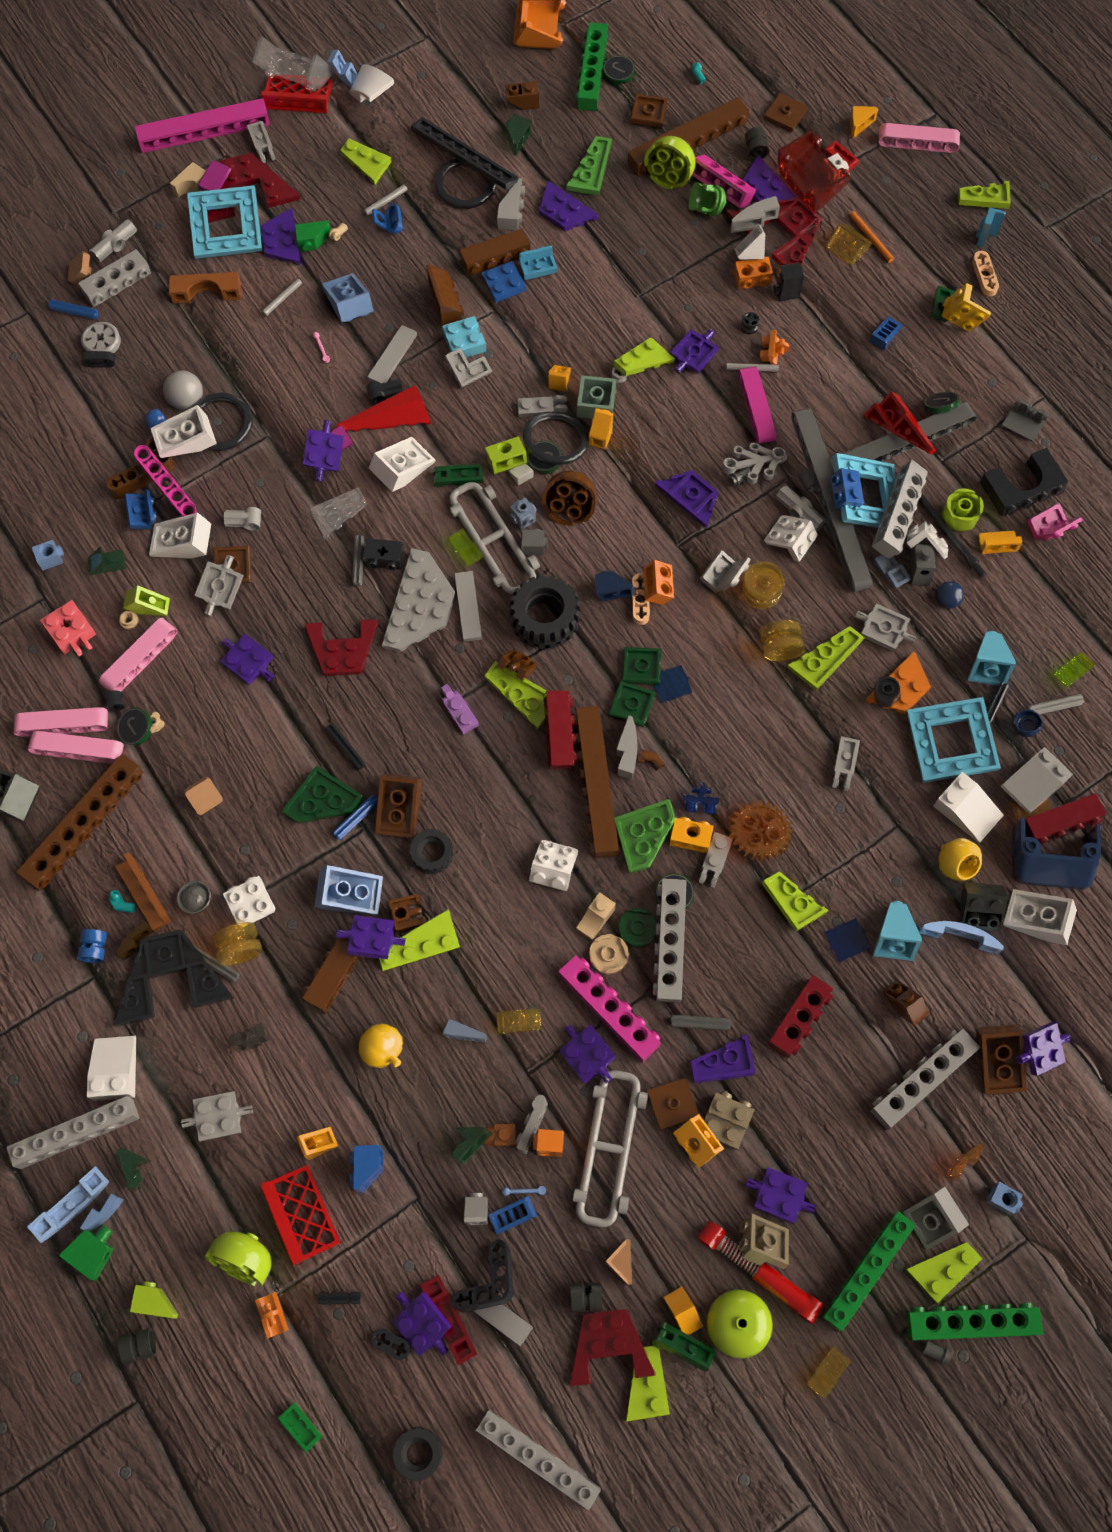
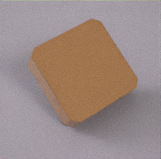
M82 251L70 261L67 281L76 285L83 278H88L91 275L89 254Z
M206 776L184 790V794L199 815L204 814L223 800L211 779Z

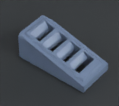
M451 1019L448 1020L443 1032V1036L446 1038L475 1042L487 1041L485 1033Z

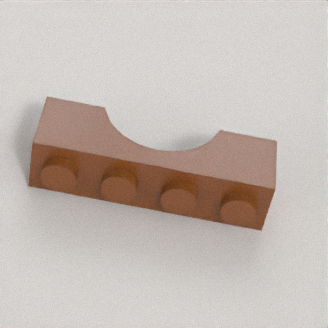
M238 272L173 275L169 279V294L173 303H189L197 293L205 290L219 293L224 301L241 300V280Z

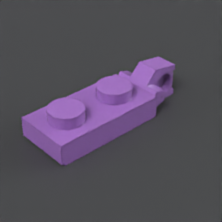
M448 684L441 687L442 693L445 696L442 698L444 706L461 733L464 735L478 727L479 722L458 691L453 692Z

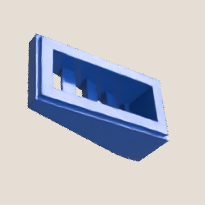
M888 316L871 335L870 342L885 350L903 325Z
M527 1196L488 1214L497 1235L536 1217L537 1213L530 1197ZM521 1204H524L526 1211L528 1213L527 1216H525ZM514 1207H516L520 1219H517L516 1214L513 1210ZM506 1211L509 1212V1215L512 1219V1223H509V1220L505 1213ZM499 1214L501 1215L505 1225L503 1227H501V1224L497 1217V1215Z

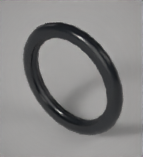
M454 158L442 165L435 177V188L440 198L447 204L457 208H473L484 204L494 194L497 184L489 180L485 193L475 199L460 200L451 197L444 190V176L450 169L465 164Z
M214 393L198 400L193 407L198 405L202 409L213 402L227 401L237 405L244 416V425L239 434L228 441L217 442V444L206 448L213 451H223L234 448L246 439L252 428L253 415L250 407L240 397L229 393Z
M551 411L537 414L526 423L523 429L522 437L527 450L535 458L548 464L564 465L575 462L584 455L589 446L588 433L583 424L576 418L563 412ZM547 420L565 422L574 427L579 433L580 445L575 452L566 456L546 454L533 444L531 438L533 428L540 422Z

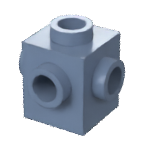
M526 498L517 500L510 506V518L521 530L536 521L537 509Z

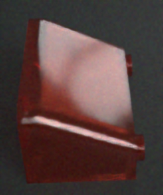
M810 130L778 149V170L795 194L817 212L849 183L851 176L847 169L841 167L837 170L821 151V137L818 134L816 135L813 130Z

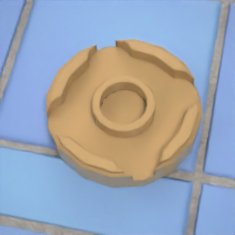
M606 934L593 941L589 950V958L594 969L607 975L616 974L627 964L629 956L628 947L620 937Z

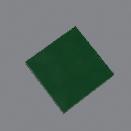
M624 647L622 682L639 685H660L662 649Z
M620 681L608 716L627 722L628 716H632L635 725L645 727L656 692Z

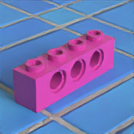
M701 155L695 157V169L692 176L706 185L713 184L714 187L717 184L725 191L726 199L739 208L750 204L756 189L708 156Z

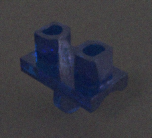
M700 782V787H692V793H699V796L683 795L686 812H697V802H705L704 813L714 814L719 798L704 796V794H711L712 788H704V782Z

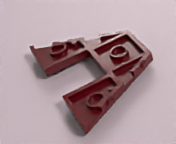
M252 153L219 160V163L231 168L221 189L261 183L268 208L300 200L299 193ZM233 207L207 210L208 223L236 216Z
M800 197L778 201L780 206L778 218L774 220L794 238L772 253V259L780 266L798 262L802 266L822 217ZM728 210L726 216L732 220L743 210L733 212ZM771 220L764 221V225H766ZM753 229L745 230L743 232H745L748 235Z

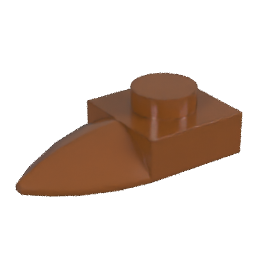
M494 1124V1126L480 1130L474 1135V1138L488 1146H516L515 1124Z

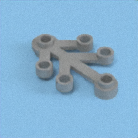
M753 442L750 444L748 451L741 446H735L732 454L735 458L743 456L748 458L747 460L737 462L733 458H726L722 469L725 474L731 475L736 469L754 466L753 470L748 473L747 482L755 484L764 463L771 462L769 467L764 470L763 478L765 480H772L777 465L784 463L787 455L783 448L776 447L770 450Z

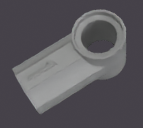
M248 507L245 511L226 510L224 512L225 527H244L250 531L260 529L261 510L256 507Z

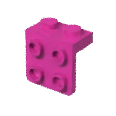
M1060 503L1047 508L1027 520L1035 540L1042 538L1043 540H1048L1052 537L1056 539L1064 535L1063 531L1075 529L1078 527V523L1083 521L1082 517L1066 519Z

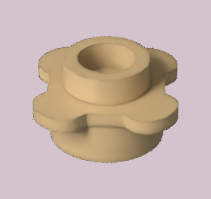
M153 712L150 717L152 722L155 721V723L151 726V733L159 731L165 725L164 721L160 719V714Z

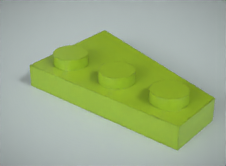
M348 139L340 150L341 155L353 166L358 167L361 173L369 177L374 185L392 162L391 157L351 139Z
M1004 181L1001 185L990 183L987 187L977 185L960 188L958 192L959 205L1009 209L1011 204L1009 181Z
M650 337L616 359L613 366L624 376L643 372L646 368H658L661 364L665 363L668 365L673 364L675 358Z
M781 872L775 873L762 882V885L795 932L829 911L824 906L818 905L810 895L807 896L799 890L798 886Z
M965 1242L905 1270L935 1303H938L982 1258Z
M655 1346L644 1347L649 1356L648 1358L656 1372V1376L635 1378V1371L633 1370L626 1422L670 1415L660 1351Z

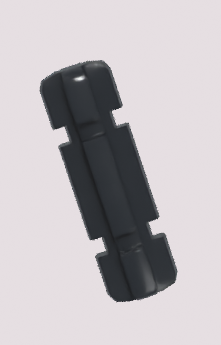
M320 1292L318 1295L319 1304H348L349 1302L351 1304H359L361 1301L360 1292H331L330 1294L328 1292Z

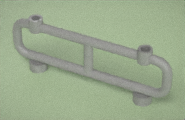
M475 482L465 483L450 494L452 507L449 509L454 518L456 516L460 518L495 575L492 579L496 587L501 586L505 592L514 594L513 592L516 588H520V585L511 587L508 584L504 574L501 573L485 545L504 536L529 578H536L534 570L540 568V564L535 555H531L528 558L525 557L493 506L491 500L496 498V494L491 485L482 488ZM470 489H474L478 493L500 529L483 539H480L464 513L462 506L457 501L458 495Z
M618 1070L608 1071L612 1079L626 1080L632 1084L622 1146L597 1141L608 1083L605 1084L601 1078L599 1086L595 1085L593 1097L597 1098L580 1189H575L573 1202H577L576 1213L578 1218L585 1224L597 1227L612 1225L616 1221L618 1213L627 1214L629 1197L621 1196L636 1111L637 1108L646 1109L648 1093L640 1092V1082L634 1074ZM596 1149L620 1154L610 1213L605 1219L588 1216L584 1210Z

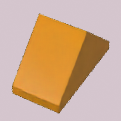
M853 106L850 116L852 138L856 137L876 120L877 107Z
M554 365L549 370V389L566 392L571 368Z
M331 1127L296 1137L304 1157L308 1160L338 1146Z
M683 1287L663 1297L682 1332L690 1335L703 1327L695 1306Z

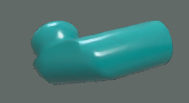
M697 62L691 65L690 70L698 83L702 84L706 81V78L701 72V64Z
M117 890L109 893V902L114 910L128 913L134 912L135 903L124 902L120 892Z

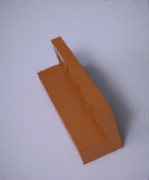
M127 852L124 854L126 860L115 867L152 930L156 932L172 921L135 858Z

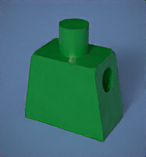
M104 1224L96 1234L85 1230L59 1256L90 1280L97 1281L114 1249L106 1242L113 1231Z

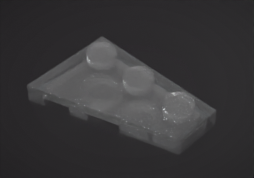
M358 487L310 508V512L326 540L330 537L329 534L335 529L338 530L342 523L348 518H352L367 503Z

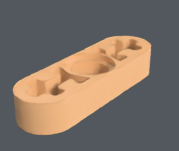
M978 251L972 260L978 282L984 295L994 296L999 288V283L987 252ZM987 271L990 275L984 276L981 272Z
M637 573L632 578V585L637 592V595L632 596L633 621L638 625H644L649 621L650 607L649 601L645 600L640 603L635 599L639 595L645 597L644 573ZM638 580L643 582L642 589H639ZM639 608H643L642 619L639 617Z

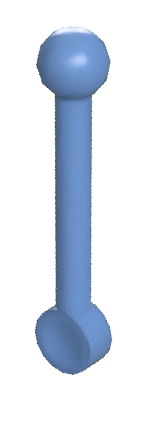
M540 1186L537 1189H509L505 1187L502 1190V1194L504 1196L516 1193H539L544 1195L546 1188L544 1186Z

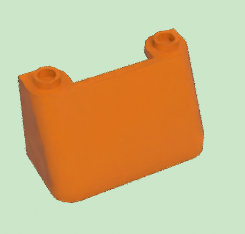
M518 0L513 44L518 47L556 49L560 47L563 37H561V32L557 31L558 13L564 9L566 0Z

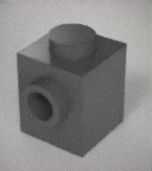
M523 530V554L544 555V548H548V537H545V530Z

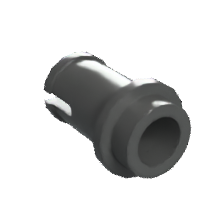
M745 468L736 474L732 473L728 478L731 486L738 487L740 483L746 481L751 470Z
M928 1340L922 1352L940 1361L941 1365H948L953 1354L949 1351V1348L944 1349Z

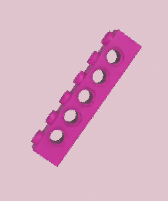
M577 955L574 956L558 971L559 977L643 1063L660 1047L659 1035L645 1027L646 1022L639 1015L635 1016L631 1012L632 1008L627 1002H621L616 997L618 995L611 986L607 987L603 983L604 979L597 972L593 973L589 969L590 965L584 958L579 959ZM581 974L588 977V980L584 983L577 980V977ZM593 989H599L601 990L602 995L600 997H594L592 996L591 991ZM612 1003L616 1006V1010L609 1012L605 1009V1005ZM627 1018L630 1021V1025L624 1027L620 1025L619 1020ZM640 1032L644 1035L645 1039L636 1041L633 1035Z

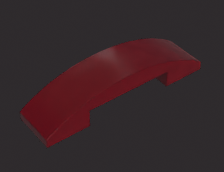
M440 1275L421 1284L422 1291L428 1295L452 1326L444 1336L457 1365L459 1366L478 1355L458 1311L452 1305V1299Z

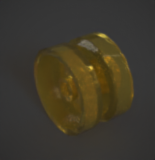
M768 561L752 564L746 571L742 585V595L745 601L750 606L758 609H767L777 604L785 585V575L782 569Z
M793 620L776 621L764 626L760 630L761 642L764 644L762 649L766 660L776 662L787 661L804 653L805 646L801 638L802 629L799 622Z
M238 923L214 933L212 938L215 947L220 949L217 956L221 965L241 964L255 959L262 954L263 949L261 942L256 939L258 932L254 923Z

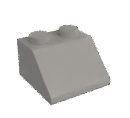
M946 1187L903 1211L904 1215L916 1224L914 1231L926 1250L954 1236L969 1225Z

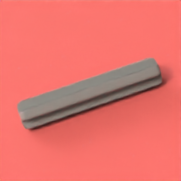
M1081 694L1033 704L1028 707V710H1033L1040 715L1082 705L1084 699Z

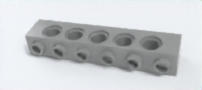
M910 460L899 469L872 544L874 549L888 559L902 551L903 542L908 535V528L913 521V513L916 511L918 499L922 495L921 490L926 483L928 471L913 460Z
M662 879V884H658L657 896H661V904H657L656 916H660V924L656 923V935L659 936V943H655V955H658V963H654V975H657V983H653V995L657 996L656 1001L681 1002L686 880ZM672 896L676 899L677 903L669 905L666 902V898ZM673 916L676 923L669 925L665 922V918ZM672 936L675 939V943L672 945L666 944L664 937ZM666 955L672 956L674 963L671 965L665 964L663 957ZM663 976H671L673 983L671 985L664 984L662 981Z
M964 1029L959 1032L954 1030L946 1037L948 1042L945 1045L938 1044L932 1050L934 1054L929 1059L925 1056L917 1063L919 1066L917 1070L913 1072L910 1069L902 1076L904 1081L900 1085L897 1083L893 1084L887 1090L889 1095L885 1098L880 1096L872 1103L874 1108L870 1112L886 1130L893 1127L980 1048ZM949 1047H954L957 1050V1056L950 1054ZM935 1060H939L942 1062V1069H938L935 1067ZM920 1073L927 1075V1083L920 1080ZM905 1086L913 1089V1096L905 1093ZM890 1099L898 1102V1109H893L890 1106Z
M126 1096L7 1146L12 1166L23 1169L140 1118L134 1100Z
M488 1410L478 1426L477 1432L584 1508L590 1510L601 1491L599 1486L493 1411Z

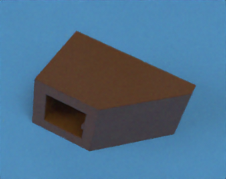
M537 81L505 84L506 99L522 110L539 108Z
M899 980L882 991L901 1017L915 1026L929 1015L923 997Z

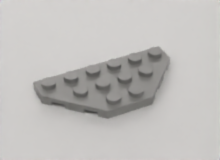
M411 548L382 643V647L385 649L402 652L409 645L422 641L429 637L431 633L438 629L440 631L447 625L455 598V591L429 552Z

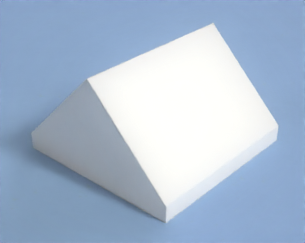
M760 224L734 248L739 259H764L765 232Z

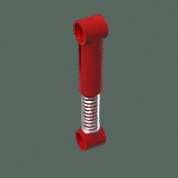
M708 1220L697 1237L700 1242L713 1251L716 1249L722 1251L721 1253H725V1256L728 1255L731 1261L734 1260V1263L737 1262V1265H741L740 1268L744 1267V1270L746 1269L747 1272H750L755 1282L792 1308L801 1318L812 1325L814 1324L825 1306L823 1303L803 1291L766 1262L760 1266L743 1259L739 1245L733 1244V1241L727 1238L726 1232L720 1226Z

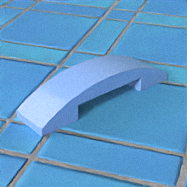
M932 922L924 924L919 932L935 938H940L946 932L979 942V950L997 955L1004 947L998 940L983 930L959 922Z
M96 1166L79 1180L80 1183L47 1213L43 1212L27 1226L40 1243L50 1238L74 1219L108 1185L109 1181Z

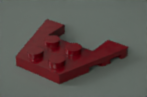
M377 619L361 620V638L323 640L322 622L305 623L324 676L362 674L370 645L374 639L375 630L378 627Z
M627 1309L583 1315L571 1386L592 1384L590 1359L629 1354L633 1355L635 1378L656 1376V1372L652 1367L649 1356L643 1347Z

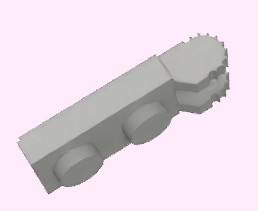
M263 121L247 125L260 160L266 163L263 154L265 151L269 152L271 160H275L272 144Z
M564 395L519 398V417H534L537 414L551 411L566 413L568 407L560 404L566 403L567 398Z
M840 737L833 771L832 788L838 786L839 775L846 776L843 785L844 790H849L860 740Z
M714 832L702 867L703 871L699 883L703 884L705 882L708 871L714 873L710 887L715 888L733 838Z
M538 1095L534 1098L535 1100L532 1102L534 1110L532 1114L529 1113L524 1122L526 1128L517 1137V1149L523 1154H527L534 1139V1134H536L548 1103L543 1095Z

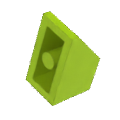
M137 585L126 591L123 608L139 615L166 616L170 598Z
M143 1281L142 1286H135L130 1312L177 1319L178 1313L161 1288H155L156 1283Z

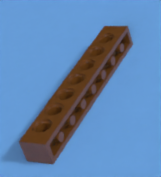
M122 753L19 868L17 873L39 891L46 887L53 875L64 867V863L68 858L74 856L77 848L89 839L91 832L103 823L105 816L116 808L119 800L127 796L134 783H138L144 773L141 767ZM121 776H125L124 780L118 781ZM113 790L110 795L105 796L107 791ZM95 805H100L97 810L92 811ZM86 819V823L79 826L80 822ZM70 834H73V837L70 840L66 841V838ZM60 849V852L53 856L54 851ZM47 864L46 868L40 871V867Z

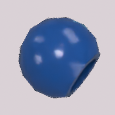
M159 409L150 410L145 416L146 426L150 430L152 427L167 420Z

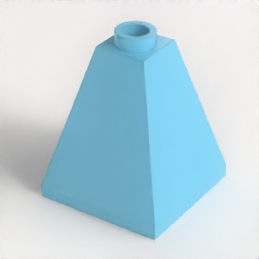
M995 631L985 633L968 676V681L999 685L1000 682L1007 684L1016 661L1002 634Z
M900 901L890 902L873 951V956L913 961L922 938L907 905Z

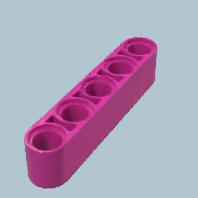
M757 366L738 369V378L756 442L760 444L776 441L774 423Z
M138 446L134 451L137 463L181 517L187 516L184 514L187 509H192V514L197 513L194 503L147 446ZM142 453L148 454L145 459L139 458V455ZM153 467L159 468V471L156 473L150 472ZM164 481L171 482L168 487L162 486ZM175 495H181L182 499L179 501H174L173 497Z

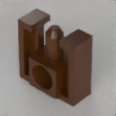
M512 649L501 656L497 667L504 670L506 665L509 664L508 668L512 672L518 673L516 678L523 681L535 672L538 663L532 661V658Z
M418 894L388 901L391 919L394 920L395 934L413 930L426 923L424 916L410 920V917L422 913V909L419 907L407 908L410 905H419ZM403 912L406 916L400 919L395 914Z

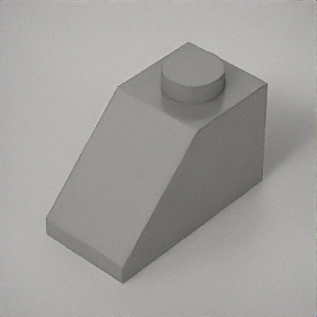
M471 1193L470 1197H465L464 1223L466 1225H488V1198L483 1197V1193Z

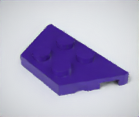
M760 156L756 158L743 179L744 182L756 189L753 196L755 202L774 196L777 197L778 201L790 200L796 197Z
M550 181L547 182L539 209L541 216L563 231L582 226L588 220L593 219V221H596L598 219L596 212Z
M293 208L261 225L264 251L267 258L279 259L284 262L290 260L294 261L296 265H301Z
M692 470L681 475L671 476L670 479L662 482L661 480L655 482V487L702 526L708 527L718 496L716 489Z

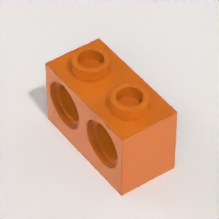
M769 257L735 262L734 276L738 289L771 284L773 271Z
M654 560L644 566L645 600L664 605L674 599L672 565Z
M538 1129V1134H534L533 1150H537L538 1156L562 1157L564 1131Z

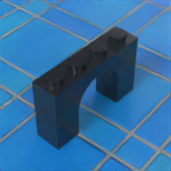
M1047 448L1032 453L1026 463L1038 484L1032 490H1021L1014 487L1000 467L983 474L980 484L1000 516L1012 515L1018 509H1026L1035 502H1043L1050 496H1058L1065 491L1068 480Z

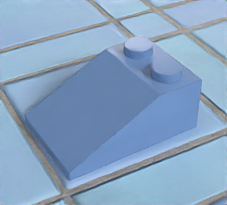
M354 273L322 283V287L341 322H349L353 318L366 316L373 312L369 292Z
M327 865L321 868L319 872L314 908L378 915L383 876Z

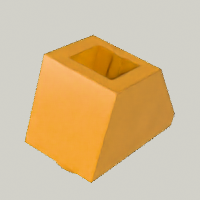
M596 408L589 434L590 446L606 450L612 435L613 413L605 409Z

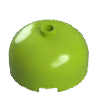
M664 136L657 139L647 150L644 164L648 166V171L651 174L649 177L656 184L666 189L683 187L691 178L695 169V155L692 148L683 139L676 136ZM656 154L657 159L652 160L651 158Z
M231 1231L219 1235L212 1242L205 1255L206 1260L213 1266L219 1264V1267L226 1272L225 1274L251 1286H255L256 1282L258 1286H263L271 1270L272 1263L270 1253L266 1247L258 1241L259 1238L249 1232L244 1234Z
M731 1290L721 1294L712 1303L707 1313L706 1328L711 1342L720 1352L732 1358H749L758 1354L768 1344L772 1334V1317L767 1305L756 1294L746 1290ZM740 1319H744L746 1321V1326L744 1328H741L738 1325Z

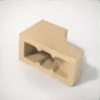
M192 162L170 183L174 195L179 198L188 192L202 191L198 184L206 171Z
M599 892L588 907L576 930L593 941L615 911L616 903Z

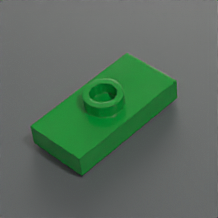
M293 1402L277 1418L305 1453L323 1437L296 1402Z

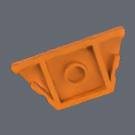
M915 652L889 676L899 682L900 694L893 706L882 708L893 709L898 713L906 714L907 710L911 709L930 690V683ZM874 691L866 698V703L877 704L874 699Z

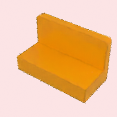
M1015 531L988 532L978 535L982 554L1018 552L1022 545L1021 536L1016 537Z

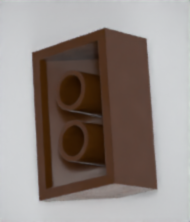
M430 264L426 265L429 288L442 326L462 320L464 310L462 304H458L460 300L458 292L453 289L455 288L453 278L449 277L446 270Z

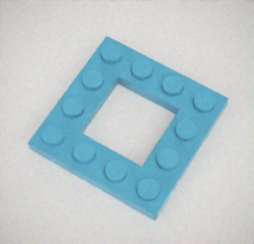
M254 185L187 193L195 259L263 251ZM240 206L243 234L210 238L207 210Z
M836 453L832 456L835 472L840 468L859 471L861 478L877 480L883 506L882 509L864 505L861 507L844 505L841 507L843 522L879 528L896 480L894 464Z
M983 697L907 710L923 783L956 778L961 772L968 776L1000 770L1001 767ZM967 720L975 753L938 759L931 726Z

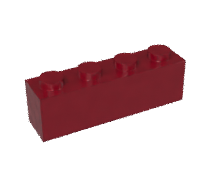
M569 690L546 691L543 698L548 770L571 769L574 763L577 762V754L573 751V745H575L576 741L575 733H572L574 715H571L570 709L573 707V698L569 695Z
M1095 793L1026 818L1025 835L1026 837L1037 839L1040 845L1047 843L1052 837L1059 839L1067 835L1066 832L1073 830L1075 833L1084 829L1085 825H1097L1102 822L1101 819L1107 813Z

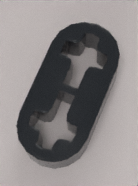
M86 351L82 354L81 363L90 368H109L115 365V355L109 351Z
M378 1329L372 1335L373 1346L395 1359H406L411 1353V1346L408 1341L388 1330ZM385 1333V1339L391 1342L390 1345L382 1343L379 1346V1340L376 1339L377 1335ZM404 1343V1349L407 1350L406 1354L401 1353L400 1356H398V1350L393 1348L392 1346L393 1344L401 1346V1344Z

